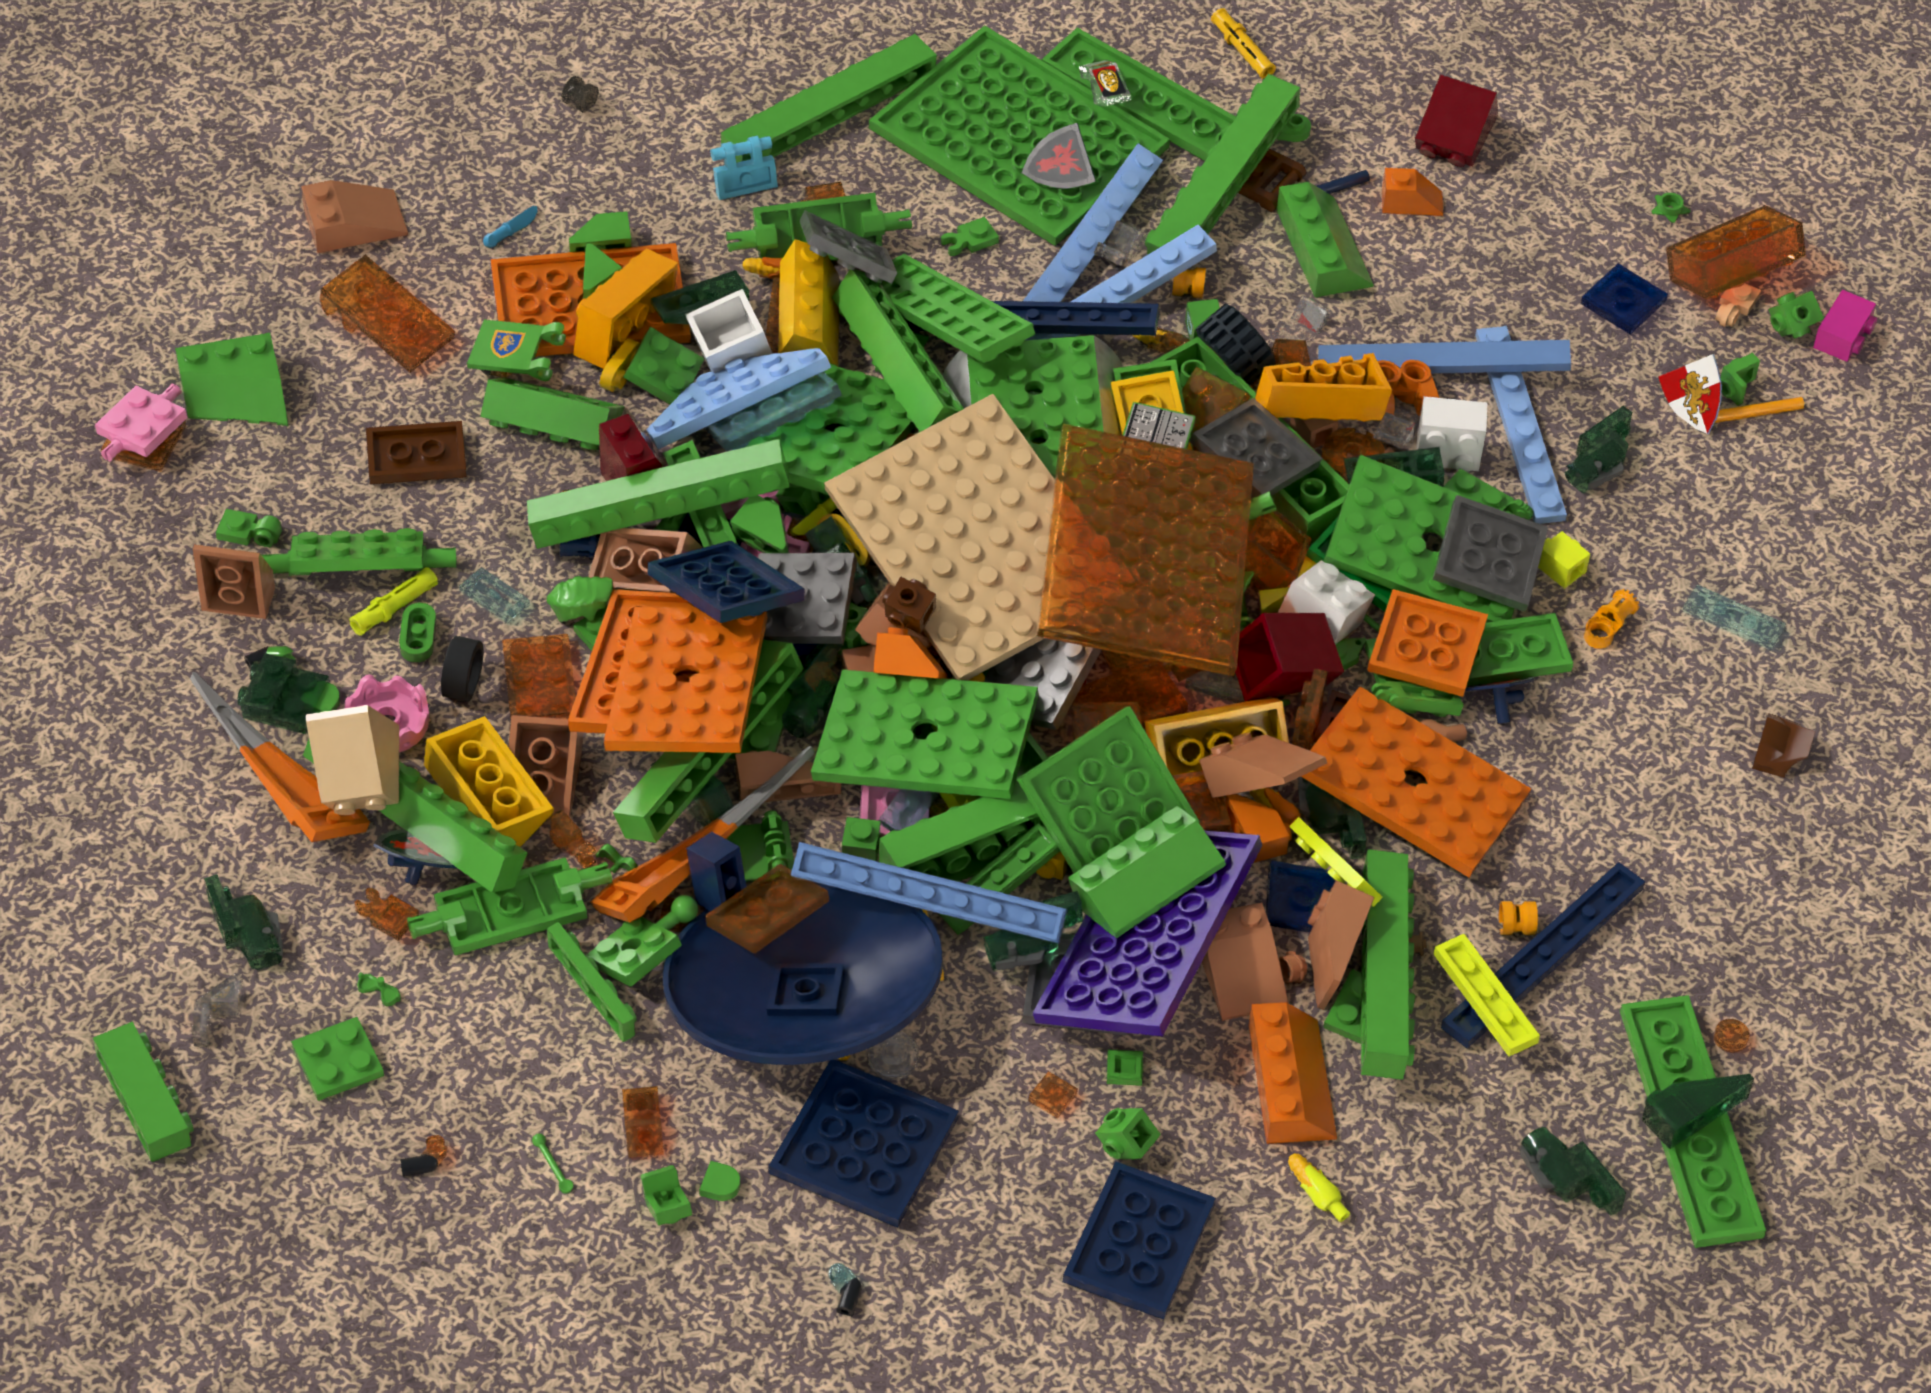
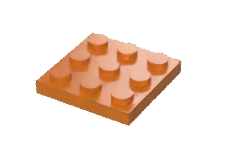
M1393 589L1367 671L1464 697L1488 614Z

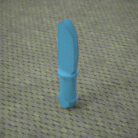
M530 206L508 222H504L501 227L492 233L486 234L483 239L485 247H495L497 243L506 237L512 236L515 232L529 225L535 219L538 212L537 206Z

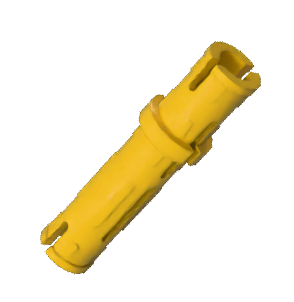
M1225 8L1215 11L1211 16V22L1223 33L1226 43L1232 44L1259 74L1261 79L1265 78L1268 74L1273 75L1276 66L1271 63L1267 56L1246 34V28L1241 23H1237ZM1231 28L1239 36V39L1230 31ZM1248 48L1255 54L1256 59L1249 53Z

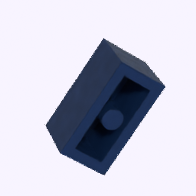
M710 832L686 848L695 899L698 905L725 918L749 902L740 846L714 832Z

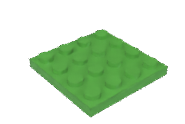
M1130 706L1124 707L1017 779L1073 873L1176 806H1179L1200 822Z

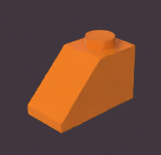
M1385 168L1382 184V213L1443 216L1442 191L1416 169Z
M888 627V633H877L873 673L946 679L947 673L917 637L908 635V629Z
M1238 794L1226 795L1224 813L1233 832L1260 835L1262 847L1253 863L1287 854L1288 843L1292 840V833L1289 824L1286 821H1282L1276 809Z

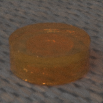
M1725 1019L1717 1024L1713 1037L1720 1049L1736 1053L1746 1048L1750 1033L1747 1026L1741 1021Z

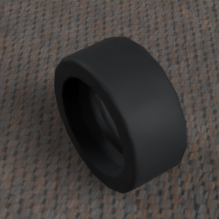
M454 636L451 640L444 659L441 676V693L443 697L467 702L472 699L482 670L484 654L482 641L461 636Z

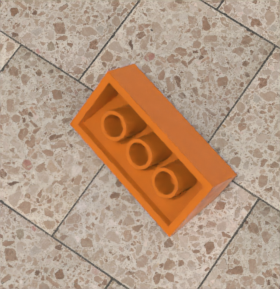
M1287 1002L1252 1004L1248 1027L1266 1143L1337 1140L1318 1020Z

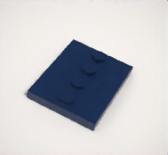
M733 541L648 562L649 576L719 623L745 616H758L763 614L764 611L804 601L805 588Z
M1115 1161L1066 1267L1062 1282L1164 1320L1214 1209L1216 1198Z

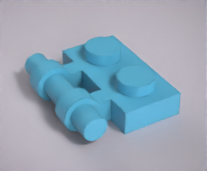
M753 136L749 137L745 142L732 144V142L722 143L721 147L710 150L713 161L724 159L725 164L724 166L713 168L716 194L719 200L778 187L775 159L772 155L762 157V150L772 148L770 136L763 138ZM750 153V160L736 163L735 156Z

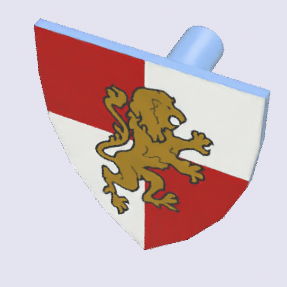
M1714 354L1658 376L1664 395L1674 412L1695 429L1709 434L1717 418L1721 403L1722 384Z

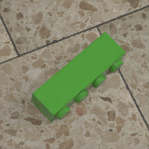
M132 1021L93 1037L96 1056L150 1161L154 1162L190 1147L189 1133L194 1131L191 1119L186 1111L180 1113L177 1107L180 1104L178 1095L173 1085L166 1086L163 1080L166 1078V1074L158 1058L153 1060L149 1052H152V1047L146 1033L142 1032L139 1034Z

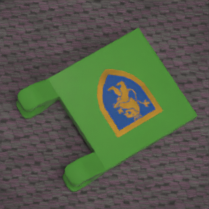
M484 319L468 359L467 367L528 374L538 380L549 381L553 374V371L549 369L551 366L550 359L538 358L534 360L542 339L557 346L564 344L566 340V335L562 334L564 325L560 322H553L542 326Z

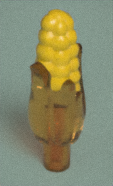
M1158 326L1156 336L1133 335L1134 338L1148 344V349L1158 350L1165 354L1190 341L1188 337L1181 333L1165 330Z

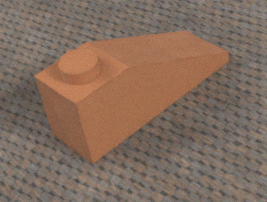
M749 751L735 754V773L740 802L792 761L794 757L772 751ZM806 761L765 802L841 794V783L813 781L811 775L813 763Z

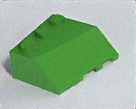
M270 333L175 348L188 418L227 421L228 419L248 420V423L260 424V421L274 422L277 425L288 426L281 379Z

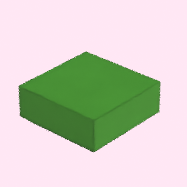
M1108 1049L1107 1084L1142 1086L1143 1051Z

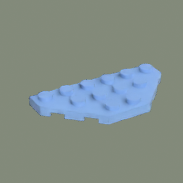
M820 348L755 356L745 360L741 358L734 359L725 365V369L716 373L707 372L700 375L696 382L690 384L646 430L657 449L663 448L832 367L827 356Z

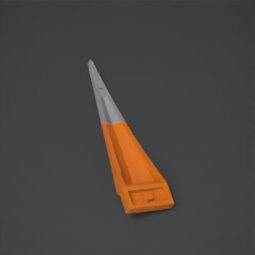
M192 672L190 680L291 825L299 827L311 842L367 831L370 821L360 809H356L355 813L351 815H339L334 813V810L322 804L316 776L266 739L227 704L196 672Z
M812 746L803 750L762 786L716 820L667 851L613 879L612 883L608 884L590 903L599 913L629 923L643 916L647 909L651 912L691 874L686 848L710 832H714L727 839L815 753Z

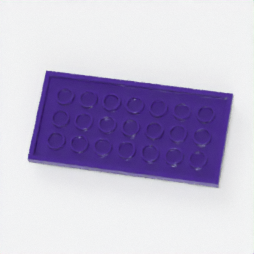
M1205 831L1225 860L1226 866L1118 938H1115L1086 915L1033 1011L1035 1022L1163 1037L1262 847L1260 835Z

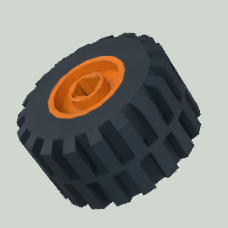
M1225 303L1196 328L1197 336L1218 355L1236 376L1241 377L1249 386L1261 377L1264 367L1276 364L1274 353L1253 325L1233 306Z

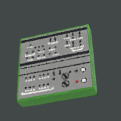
M1133 402L1116 454V462L1179 476L1195 426L1196 416Z

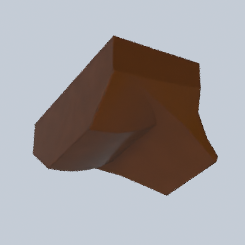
M1768 713L1752 769L1785 778V774L1791 766L1808 758L1816 731L1804 728L1799 723Z

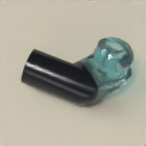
M836 1263L828 1270V1277L832 1285L841 1295L836 1311L839 1314L852 1317L862 1291V1285L850 1268L842 1263Z

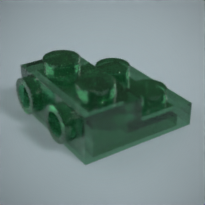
M265 653L261 662H253L250 670L251 682L248 687L242 686L240 688L237 703L241 706L244 719L306 734L308 731L306 715L316 713L315 707L326 684L330 683L329 676L297 669L296 660Z

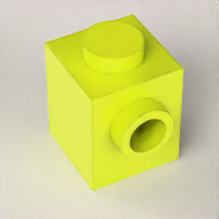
M1561 531L1552 539H1545L1538 568L1565 589L1587 572L1590 553L1578 541L1571 539Z

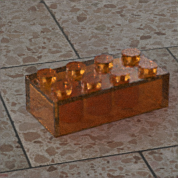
M1764 205L1666 247L1670 281L1702 298L1711 299L1728 289L1740 287L1753 278L1766 276L1776 268L1791 265L1795 260L1806 256L1803 222Z

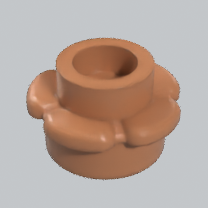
M1288 951L1285 956L1278 958L1284 983H1301L1307 974V963L1302 956L1296 955L1295 951Z

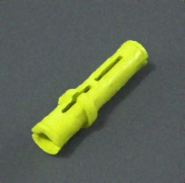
M425 567L381 598H374L370 601V605L350 617L349 623L356 634L362 636L380 622L386 623L396 611L437 586V576L430 568Z

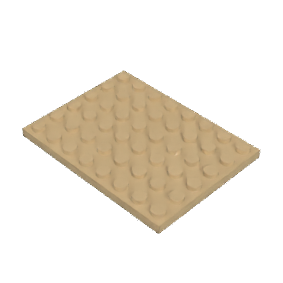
M994 394L985 397L824 483L826 492L891 585L895 586L900 577L909 581L916 579L922 582L928 590L936 593L937 607L923 632L956 680L967 681L1131 592V585Z

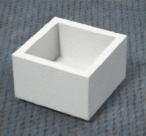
M743 289L685 314L694 338L711 372L716 373L725 369V365L734 359L741 358L745 360L750 357L772 354L765 333Z
M1424 396L1417 433L1416 465L1425 466L1429 469L1441 467L1457 470L1461 468L1466 472L1479 471L1486 435L1487 403Z
M1320 561L1291 583L1278 613H1325L1336 645L1359 627L1375 594L1367 590L1362 583L1351 580L1340 573L1334 565Z

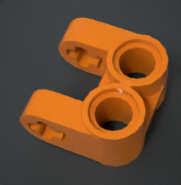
M1386 360L1378 361L1392 389L1383 419H1391L1393 417L1395 396L1402 402L1414 404L1419 418L1421 416L1424 396L1439 398L1431 370L1424 362L1407 360L1399 368L1393 362Z

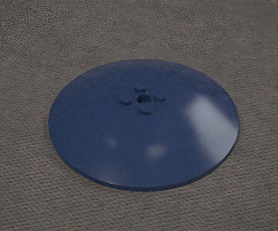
M793 877L747 888L749 902L725 918L707 909L704 910L679 934L678 937L682 946L667 956L663 970V989L668 1009L679 1026L694 1040L720 1054L739 1060L771 1065H799L829 1061L861 1052L883 1042L905 1028L924 1010L934 996L941 979L943 955L937 930L922 909ZM803 990H812L807 993H802Z

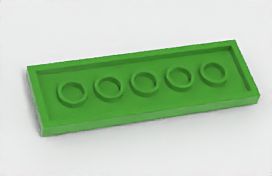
M1556 613L1487 622L1467 686L1571 672L1573 661ZM1377 638L1366 640L1365 650L1369 660ZM1373 673L1376 683H1384L1386 681L1409 683Z

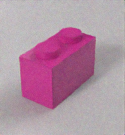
M1842 289L1818 328L1813 348L1848 362L1853 353L1858 355L1865 342L1863 335L1865 333L1870 335L1876 325L1877 317L1873 316L1876 303Z

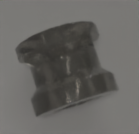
M573 76L565 84L561 99L566 104H574L578 111L585 113L596 103L599 89L591 83L585 84L579 76Z

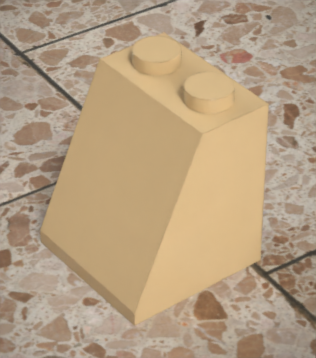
M368 705L306 715V724L322 804L334 810L336 814L351 815L355 813L356 809L383 810L386 808V805L399 803V724Z

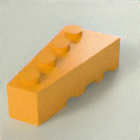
M646 248L637 257H633L620 271H616L607 282L599 285L589 297L582 299L576 310L578 322L573 355L604 369L611 359L610 355L614 350L617 351L631 330L638 332L644 325L648 312L654 313L675 289L678 262Z
M1374 353L1364 354L1360 360H1354L1352 356L1340 357L1339 362L1327 363L1324 359L1313 360L1311 366H1304L1299 362L1266 366L1263 369L1255 399L1277 419L1288 417L1304 420L1318 418L1333 421L1340 419L1363 422L1369 420L1382 421L1392 389Z

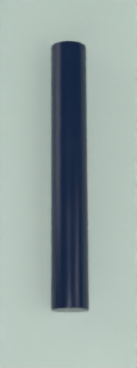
M1363 170L1317 185V187L1331 194L1368 182L1370 176L1367 170Z

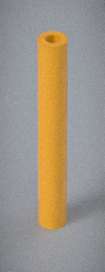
M1802 397L1721 409L1718 411L1714 423L1804 409V400Z

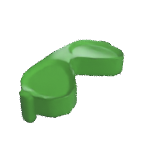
M604 844L595 854L596 858L606 857L614 863L610 868V871L613 873L620 867L627 871L638 867L634 859L622 857L609 844Z
M362 972L358 974L357 988L359 992L368 993L379 990L381 992L382 1004L385 1006H392L396 1002H400L401 996L398 989L385 983L383 977L376 978L371 974H363Z

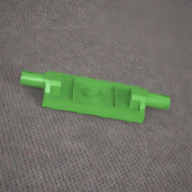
M867 193L752 208L755 225L753 230L726 232V241L739 240V242L727 244L728 252L756 248L761 259L763 257L783 258L795 239L807 243L800 224V219L805 210L879 246H882V235H885L886 231L912 229V220L899 221V219L911 217L909 209L883 213L882 210H878L876 194ZM827 254L831 261L838 260V258Z
M411 528L383 533V531L377 529L367 530L360 534H350L348 531H335L331 535L303 532L298 536H292L291 550H288V554L262 555L272 568L273 574L288 573L289 576L311 575L312 572L386 569L422 571L425 567L457 568L456 547L427 549L424 546L423 531H416Z
M565 857L522 869L515 888L491 893L476 882L434 894L436 911L408 917L409 931L412 938L415 939L419 936L442 930L443 933L447 934L454 956L544 931L558 922L561 925L583 920L587 918V909L581 894L586 889L612 883L611 871L607 868V862L577 871V868L569 867Z

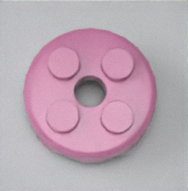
M365 675L360 680L356 691L345 700V709L368 705L384 716H394L396 718L394 722L399 724V753L415 746L424 737L428 729L429 709L423 686L418 684L414 687L401 676H394L387 682H379L373 675Z

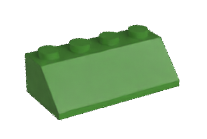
M1310 182L1279 187L1277 213L1314 297L1373 287L1374 284L1335 198Z
M503 377L488 379L480 417L490 419L489 424L492 426L508 428V424L520 426L519 432L537 436L538 432L541 431L549 433V439L568 443L570 438L581 441L580 447L599 450V424L620 417L625 406Z
M1176 806L1088 865L1082 867L1069 876L1068 880L1078 908L1111 935L1118 938L1226 866V863L1199 822L1179 806Z

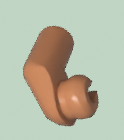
M1432 719L1420 721L1453 742L1465 740L1467 737V730L1463 724L1446 726Z

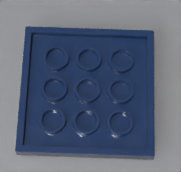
M835 1059L830 1060L770 1162L768 1174L898 1228L958 1121L959 1110Z

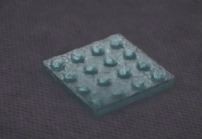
M821 372L704 429L726 452L744 448L748 445V441L759 436H769L776 432L777 427L787 422L794 423L800 421L809 411L830 406L834 403V399L842 396L838 384L825 372Z

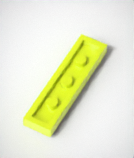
M1298 817L1290 825V828L1299 835L1295 842L1309 855L1314 850L1315 852L1311 857L1324 870L1331 866L1327 873L1333 879L1344 884L1348 882V886L1373 896L1374 899L1371 904L1373 907L1383 898L1303 820Z
M1465 934L1435 946L1433 955L1509 1057L1538 1044L1539 1033Z

